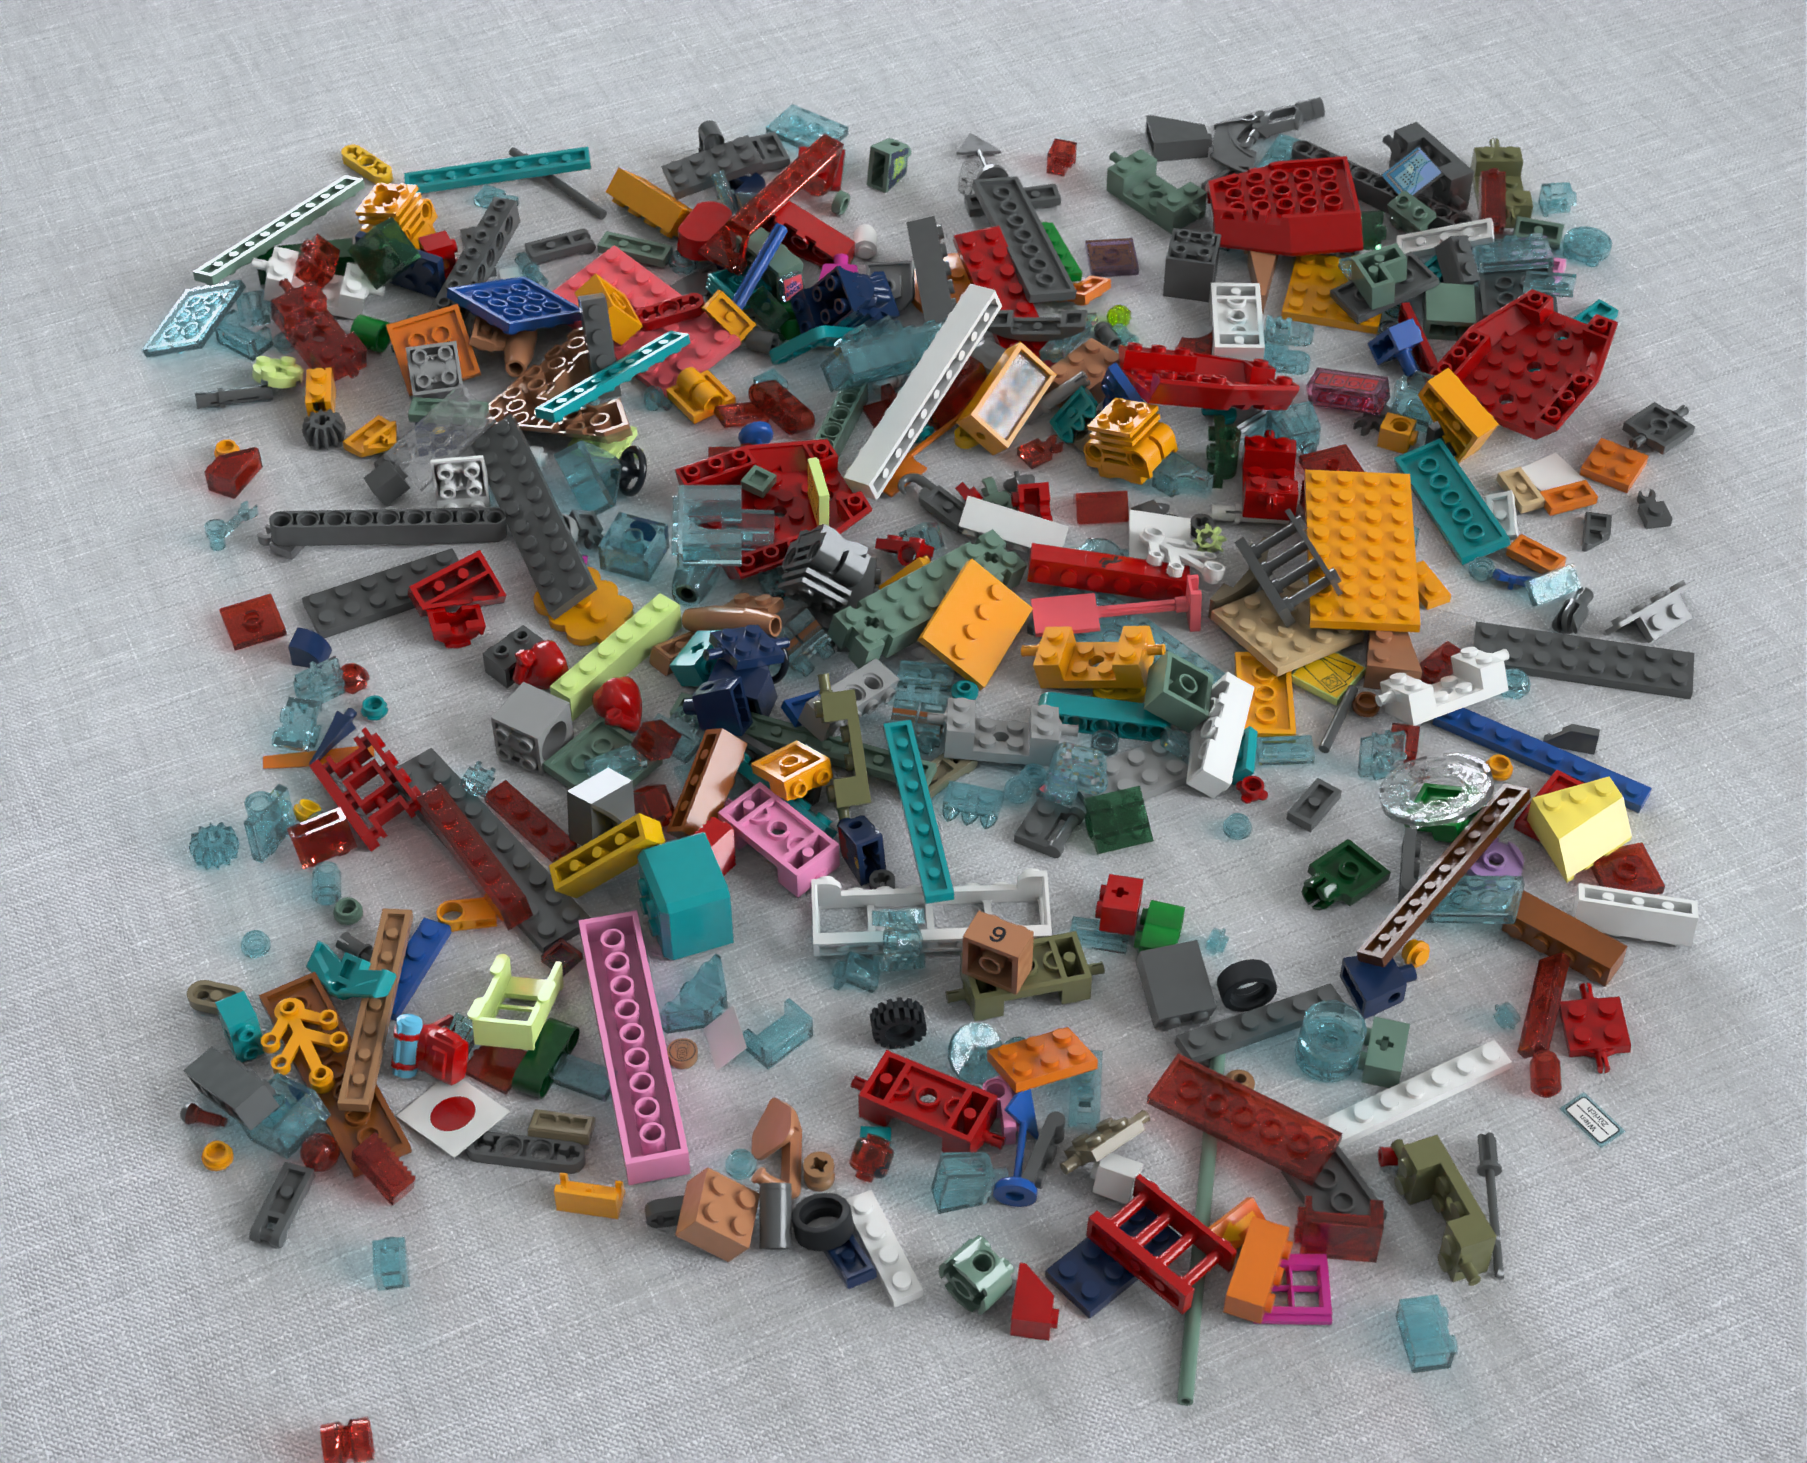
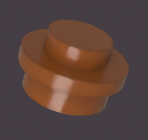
M1371 692L1359 693L1352 704L1354 712L1362 717L1377 715L1380 706L1376 703V695Z

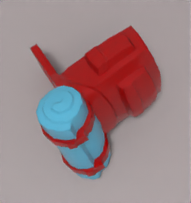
M448 1014L434 1023L423 1024L422 1019L416 1015H399L393 1033L392 1074L400 1078H411L420 1070L448 1085L456 1084L465 1078L468 1063V1042L453 1032L454 1016Z

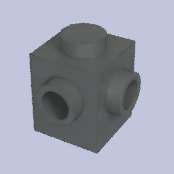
M388 459L364 477L373 494L386 507L410 489L405 480L408 477L407 473L399 464L395 467Z

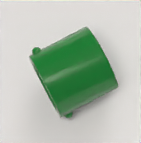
M360 314L352 323L350 341L353 345L382 353L390 343V337L386 325L390 323Z

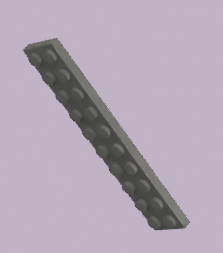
M509 414L470 444L476 456L483 455L488 484L500 509H503L506 513V523L548 614L555 620L596 591L597 587L516 418Z
M432 748L396 767L397 770L403 767L412 780L408 784L410 788L416 785L425 797V800L421 803L427 811L422 814L420 810H417L414 813L490 896H495V902L544 955L580 934L578 920L591 917L571 896L555 891L552 877L548 871ZM398 781L393 783L399 791L397 795L401 794L406 802L410 801L411 798Z

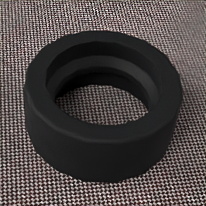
M1248 959L1236 962L1225 968L1217 977V988L1224 1006L1232 1011L1245 1012L1262 1007L1270 1002L1277 992V984L1272 969L1268 963L1262 960ZM1257 982L1254 985L1249 986L1247 988L1237 989L1240 986L1245 985L1247 983Z
M819 1193L801 1200L792 1211L795 1239L800 1246L808 1250L820 1252L835 1249L848 1241L854 1232L851 1206L845 1198L838 1194ZM820 1217L838 1218L834 1223L824 1227L807 1226L811 1221Z

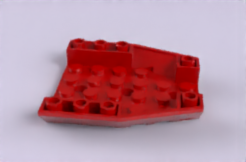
M1347 156L1276 161L1269 163L1267 166L1255 167L1246 172L1234 173L1210 180L1205 186L1207 203L1211 204L1213 212V233L1221 234V248L1286 256L1363 251L1361 211Z
M1531 289L1469 327L1427 374V378L1430 380L1449 368L1499 425L1537 440L1558 431L1599 383L1618 322L1596 314L1588 324L1554 312L1553 297ZM1559 337H1566V338H1567V339H1561L1560 341H1559V340H1556V339L1559 338ZM1531 369H1539L1537 371L1529 372V370ZM1503 401H1511V402H1512V403L1501 404V402H1503Z
M1128 342L1127 346L1119 345L1121 370L1140 397L1149 404L1228 410L1230 407L1248 410L1253 405V408L1260 410H1287L1300 388L1299 385L1292 381L1291 377L1277 376V379H1275L1276 369L1268 364L1269 361L1264 359L1248 361L1190 352V349L1186 347H1175V350H1168L1166 346L1152 344L1151 348L1142 347V344Z
M828 439L746 445L675 469L686 508L729 579L741 580L783 565L791 542L797 541L800 531L806 529L811 531L817 527L808 497L809 458L817 457L820 462L829 497L831 498L829 500V526L841 534L872 512V507L861 491L853 493L838 471V455ZM754 465L777 475V482L764 498L741 488V480ZM783 513L785 516L778 517L773 514ZM729 529H734L738 532L735 534H731L725 531Z

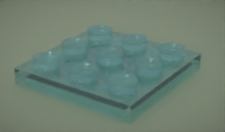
M1532 233L1528 237L1507 235L1504 239H1494V243L1474 246L1480 273L1554 267V258L1547 235L1543 236L1540 233Z

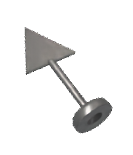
M969 133L957 151V155H978L983 168L978 173L976 179L1009 177L1005 168L997 164L988 165L984 154H1001V150Z

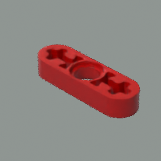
M690 293L638 309L635 313L643 326L639 330L647 332L701 316L704 313L702 307L705 304L702 295ZM669 309L676 310L672 315L664 314Z

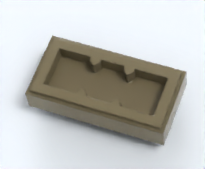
M535 1109L527 1132L528 1136L571 1141L581 1145H589L596 1126V1117Z

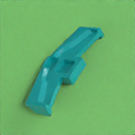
M317 941L306 965V968L311 973L315 971L321 984L329 991V994L341 1000H347L352 997L379 998L388 996L396 979V974L386 969L368 970L371 965L370 962L345 952L341 960L327 944L321 941Z

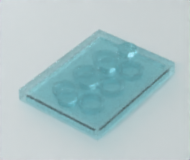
M240 279L212 286L207 285L186 289L143 347L142 352L146 358L173 353L181 354L185 351L202 349L245 290L246 286Z

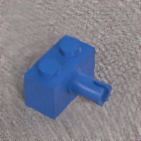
M1413 318L1389 327L1367 343L1377 365L1398 359L1405 378L1420 372L1411 351L1412 348L1423 341L1421 330L1415 324Z

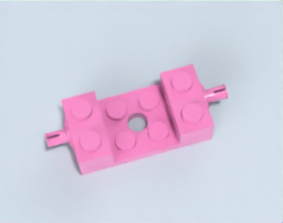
M761 782L734 801L730 798L727 799L725 807L718 812V819L729 823L734 830L735 847L740 850L746 844H749L777 867L778 882L797 898L811 888V879L828 876L840 866L839 844ZM773 830L786 831L781 835H775L772 833Z

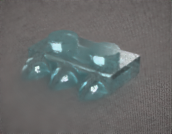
M949 781L943 799V817L949 822L955 819L961 812L962 821L968 826L980 816L982 827L988 829L998 820L1005 791Z

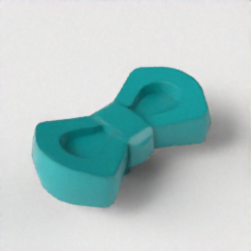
M1201 408L1202 415H1216L1220 417L1224 425H1231L1237 419V410L1235 408H1229L1228 410Z

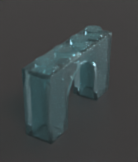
M678 485V496H673L672 556H677V566H742L741 529H707L698 526L707 522H742L741 485Z

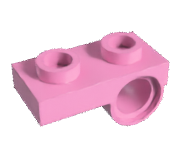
M1001 1076L990 1078L984 1082L982 1089L998 1096L997 1118H1000L1002 1137H1006L1005 1145L1016 1144V1132H1019L1020 1124L1004 1111L1016 1093Z

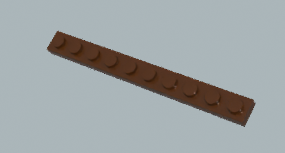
M1505 783L1500 787L1356 951L1358 961L1383 968L1388 964L1530 800L1529 788Z

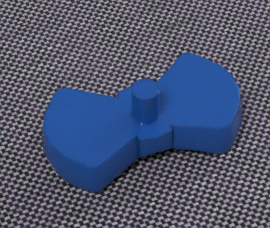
M1497 568L1493 572L1492 578L1498 581L1509 582L1507 588L1509 590H1513L1514 584L1523 587H1531L1533 584V577L1508 574Z

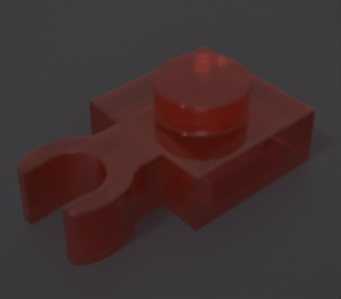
M1057 435L1049 436L1044 442L1036 438L1017 447V456L1031 469H1034L1051 461L1053 454L1062 452L1064 442L1057 443Z

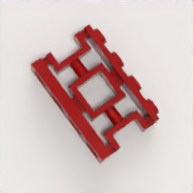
M365 727L361 730L364 734L363 737L359 738L356 736L353 738L359 748L336 764L329 755L325 758L327 762L323 765L317 759L309 766L362 841L372 852L380 846L376 839L379 837L384 839L388 836L381 826L404 810L411 819L416 816L414 812L420 810L422 814L427 810L421 803L425 800V797L416 785L410 788L408 784L412 780L403 767L397 770L395 768L399 764L390 750L385 753L382 750L386 745L377 732L371 735ZM371 745L385 763L381 767L375 758L362 766L363 763L373 757L367 749ZM333 772L337 774L340 780L350 772H353L352 775L342 781L347 788V791L344 793L330 774ZM379 774L385 784L364 799H361L355 790ZM398 781L411 800L406 802L400 794L388 802L387 800L399 792L393 783ZM378 807L379 810L368 817L373 824V827L369 829L356 810L361 808L367 815Z

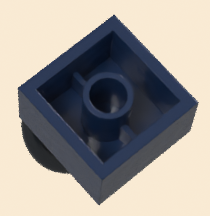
M767 634L770 638L776 639L775 636ZM782 648L785 652L784 663H781L780 670L772 677L769 671L770 665L735 670L728 662L723 659H717L707 682L741 676L750 712L769 717L778 698L774 684L780 682L785 677L789 668L787 649Z

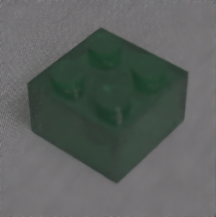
M393 217L373 227L347 250L376 290L392 282L422 257Z

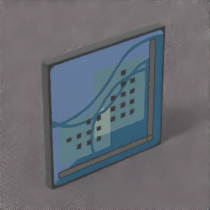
M1418 146L1381 176L1397 195L1405 190L1416 197L1442 177L1444 173Z

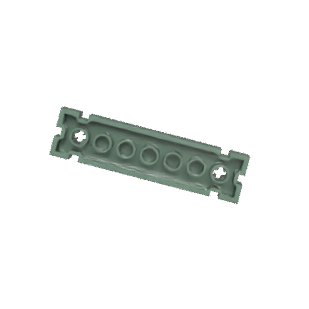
M992 529L977 537L975 544L968 542L858 601L856 609L848 606L835 613L827 635L840 649L847 647L850 650L848 658L859 669L875 658L879 660L881 654L888 658L917 642V639L965 563L971 558L1010 590L1020 584L1027 564L1014 551L1007 552L1005 550L1007 543Z

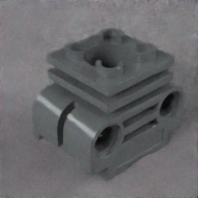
M826 524L819 525L811 531L807 529L802 530L797 541L791 542L783 561V569L788 571V573H784L782 579L786 582L780 583L778 589L786 592L785 595L795 601L801 600L808 604V607L821 613L846 606L848 600L844 599V597L850 596L852 592L847 588L853 587L860 582L870 561L871 555L867 554L869 548L859 542L843 538L835 529Z

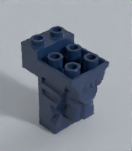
M836 266L811 288L801 289L789 299L801 334L824 325L852 327L855 329L887 326L900 316L884 271H874L871 275L857 272L853 273L843 269L841 266Z

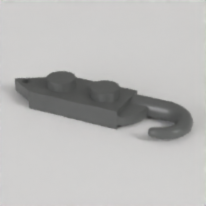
M906 474L899 480L898 489L902 494L907 493L904 488L906 483L914 482L922 487L919 492L920 505L956 533L964 530L959 528L965 506L964 503L940 485L936 486L920 474Z

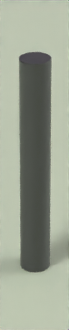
M1348 686L1320 743L1319 750L1321 752L1328 753L1357 695L1358 688L1356 686Z

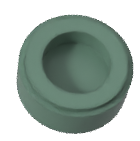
M842 190L838 191L831 206L833 213L842 215L846 211L850 202L849 193Z

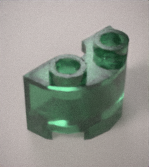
M1361 211L1363 250L1380 249L1381 241L1386 240V226H1382L1384 221L1383 211Z

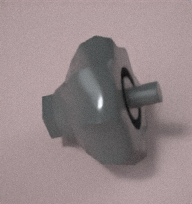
M1014 471L1015 477L1007 479L1003 487L1009 493L1016 492L1018 484L1034 483L1035 477L1033 474L1020 476L1019 471Z

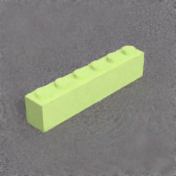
M659 593L550 686V693L570 702L572 721L592 705L593 694L606 681L626 676L651 654L653 646L667 641L682 628L680 605Z

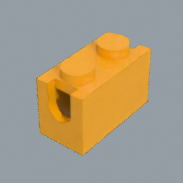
M332 367L325 368V370L323 368L306 370L305 405L308 417H310L311 412H318L315 410L316 402L319 410L327 411L331 409L335 413L336 386Z

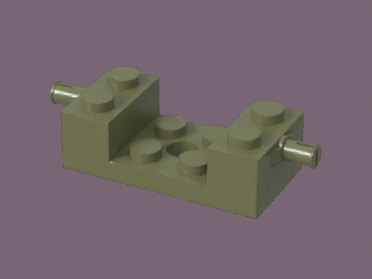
M1492 138L1489 141L1490 147H1474L1470 167L1474 171L1472 182L1480 220L1492 218L1494 228H1514L1517 216L1531 218L1533 210L1530 191H1524L1521 180L1524 162L1520 147H1500L1499 139L1496 138L1494 140Z
M829 673L817 675L820 692L818 700L813 702L815 717L821 718V723L844 720L845 725L840 726L842 743L848 744L849 754H844L846 771H852V776L830 779L831 785L826 786L828 803L834 804L840 821L846 817L850 818V806L871 803L855 689L833 692L831 690Z
M1073 931L1033 939V970L1030 971L1017 995L963 974L962 953H960V977L963 988L945 991L948 1004L965 1000L970 1006L974 1021L1004 1016V1001L1056 991L1058 992L1061 1004L1091 999L1092 976L1104 974L1105 969L1102 961L1087 964L1077 932Z
M1438 1134L1405 1145L1402 1139L1393 1141L1390 1147L1398 1158L1397 1176L1394 1178L1398 1193L1404 1195L1409 1205L1431 1199L1435 1211L1441 1213L1446 1221L1440 1252L1437 1255L1440 1268L1443 1272L1448 1273L1452 1282L1466 1278L1469 1286L1478 1284L1481 1281L1479 1274L1488 1271L1497 1236Z

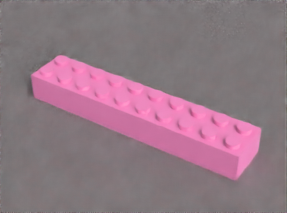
M635 910L578 920L628 1185L691 1174L687 1143L638 912Z

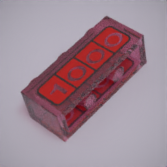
M1317 367L1306 385L1308 402L1311 406L1380 415L1390 399L1388 377Z

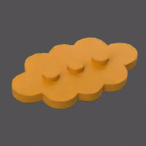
M592 567L587 568L597 590L555 620L548 614L539 592L536 591L533 596L534 608L537 613L548 616L550 627L556 631L565 632L567 640L577 646H588L595 642L600 644L634 615L633 603L630 599L618 595L616 584L611 581L601 580L598 570Z

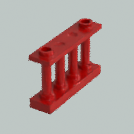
M1139 1173L1135 1177L1132 1195L1134 1198L1111 1218L1105 1217L1096 1210L1088 1217L1086 1237L1183 1315L1192 1304L1194 1294L1192 1286L1216 1264L1230 1272L1234 1267L1237 1250L1233 1248L1228 1240L1220 1238L1162 1192L1155 1182L1147 1180ZM1143 1206H1146L1158 1216L1135 1237L1128 1236L1119 1228ZM1168 1225L1182 1235L1159 1257L1153 1256L1143 1248ZM1192 1244L1207 1255L1183 1277L1178 1276L1168 1268Z

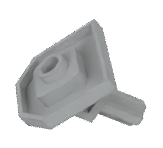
M914 261L866 263V275H871L874 271H884L898 311H904L915 299Z

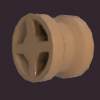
M818 1151L809 1154L804 1159V1183L809 1189L821 1192L831 1188L834 1184L835 1165L833 1158L829 1154Z

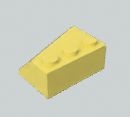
M1610 776L1533 797L1531 800L1527 821L1566 883L1574 879L1575 874L1584 869L1586 871L1592 867L1593 863L1600 857L1608 856L1631 840L1632 835L1624 798Z

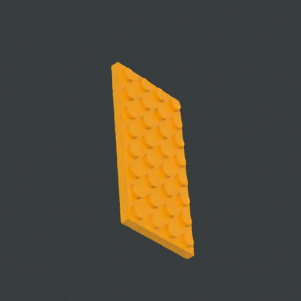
M1305 470V517L1308 527L1306 535L1327 568L1331 569L1334 567L1342 580L1338 583V586L1343 594L1338 596L1332 585H1329L1308 598L1309 627L1419 632L1421 623L1410 474ZM1309 549L1307 550V562L1314 558ZM1320 567L1308 574V586L1325 576Z

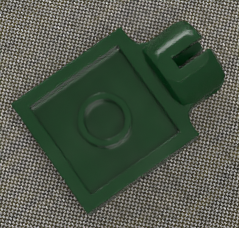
M1347 839L1309 864L1307 872L1311 877L1304 881L1301 892L1308 905L1318 899L1320 900L1312 906L1314 910H1324L1338 901L1351 906L1388 881L1391 872L1350 839Z

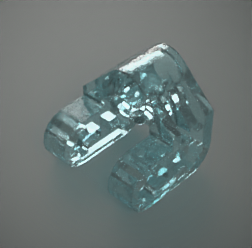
M1267 315L1264 337V360L1269 361L1268 364L1274 367L1277 373L1306 374L1310 368V356L1303 351L1288 350V346L1305 347L1312 344L1314 337L1313 326L1304 322L1292 321V318L1288 317L1286 320L1279 316L1276 319Z
M1069 742L1059 743L1054 748L1049 763L1043 799L1071 806L1078 791L1092 795L1103 793L1108 787L1107 759L1105 754L1097 749ZM1066 752H1071L1072 758L1063 759V756H1065ZM1094 759L1099 760V765H1093L1090 763L1093 762ZM1100 777V781L1096 785H1091L1090 779Z
M924 908L872 910V926L885 927L883 932V951L885 954L873 955L874 971L890 972L926 968L925 953L921 952L923 936L917 925L925 923Z

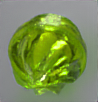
M1115 305L1107 312V322L1111 324L1112 328L1124 329L1130 324L1132 319L1131 311L1123 305Z

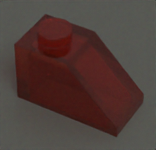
M251 447L219 455L204 471L209 491L235 499L263 467L259 448Z
M648 784L633 790L636 814L641 813L660 821L662 828L669 825V819L672 818L675 808L666 784Z

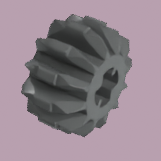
M320 409L319 412H311L310 417L304 418L302 434L309 446H315L317 450L325 447L328 450V447H337L338 442L344 441L346 426L339 412L333 413L331 409L327 411Z

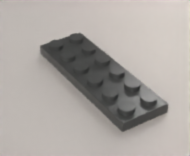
M453 548L302 597L303 606L316 632L325 639L414 609L415 606L407 594L409 586L459 561Z

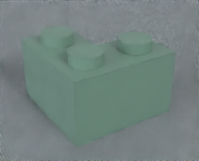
M1395 243L1352 257L1351 279L1371 310L1394 303L1395 283L1405 281L1407 278V257L1399 245Z

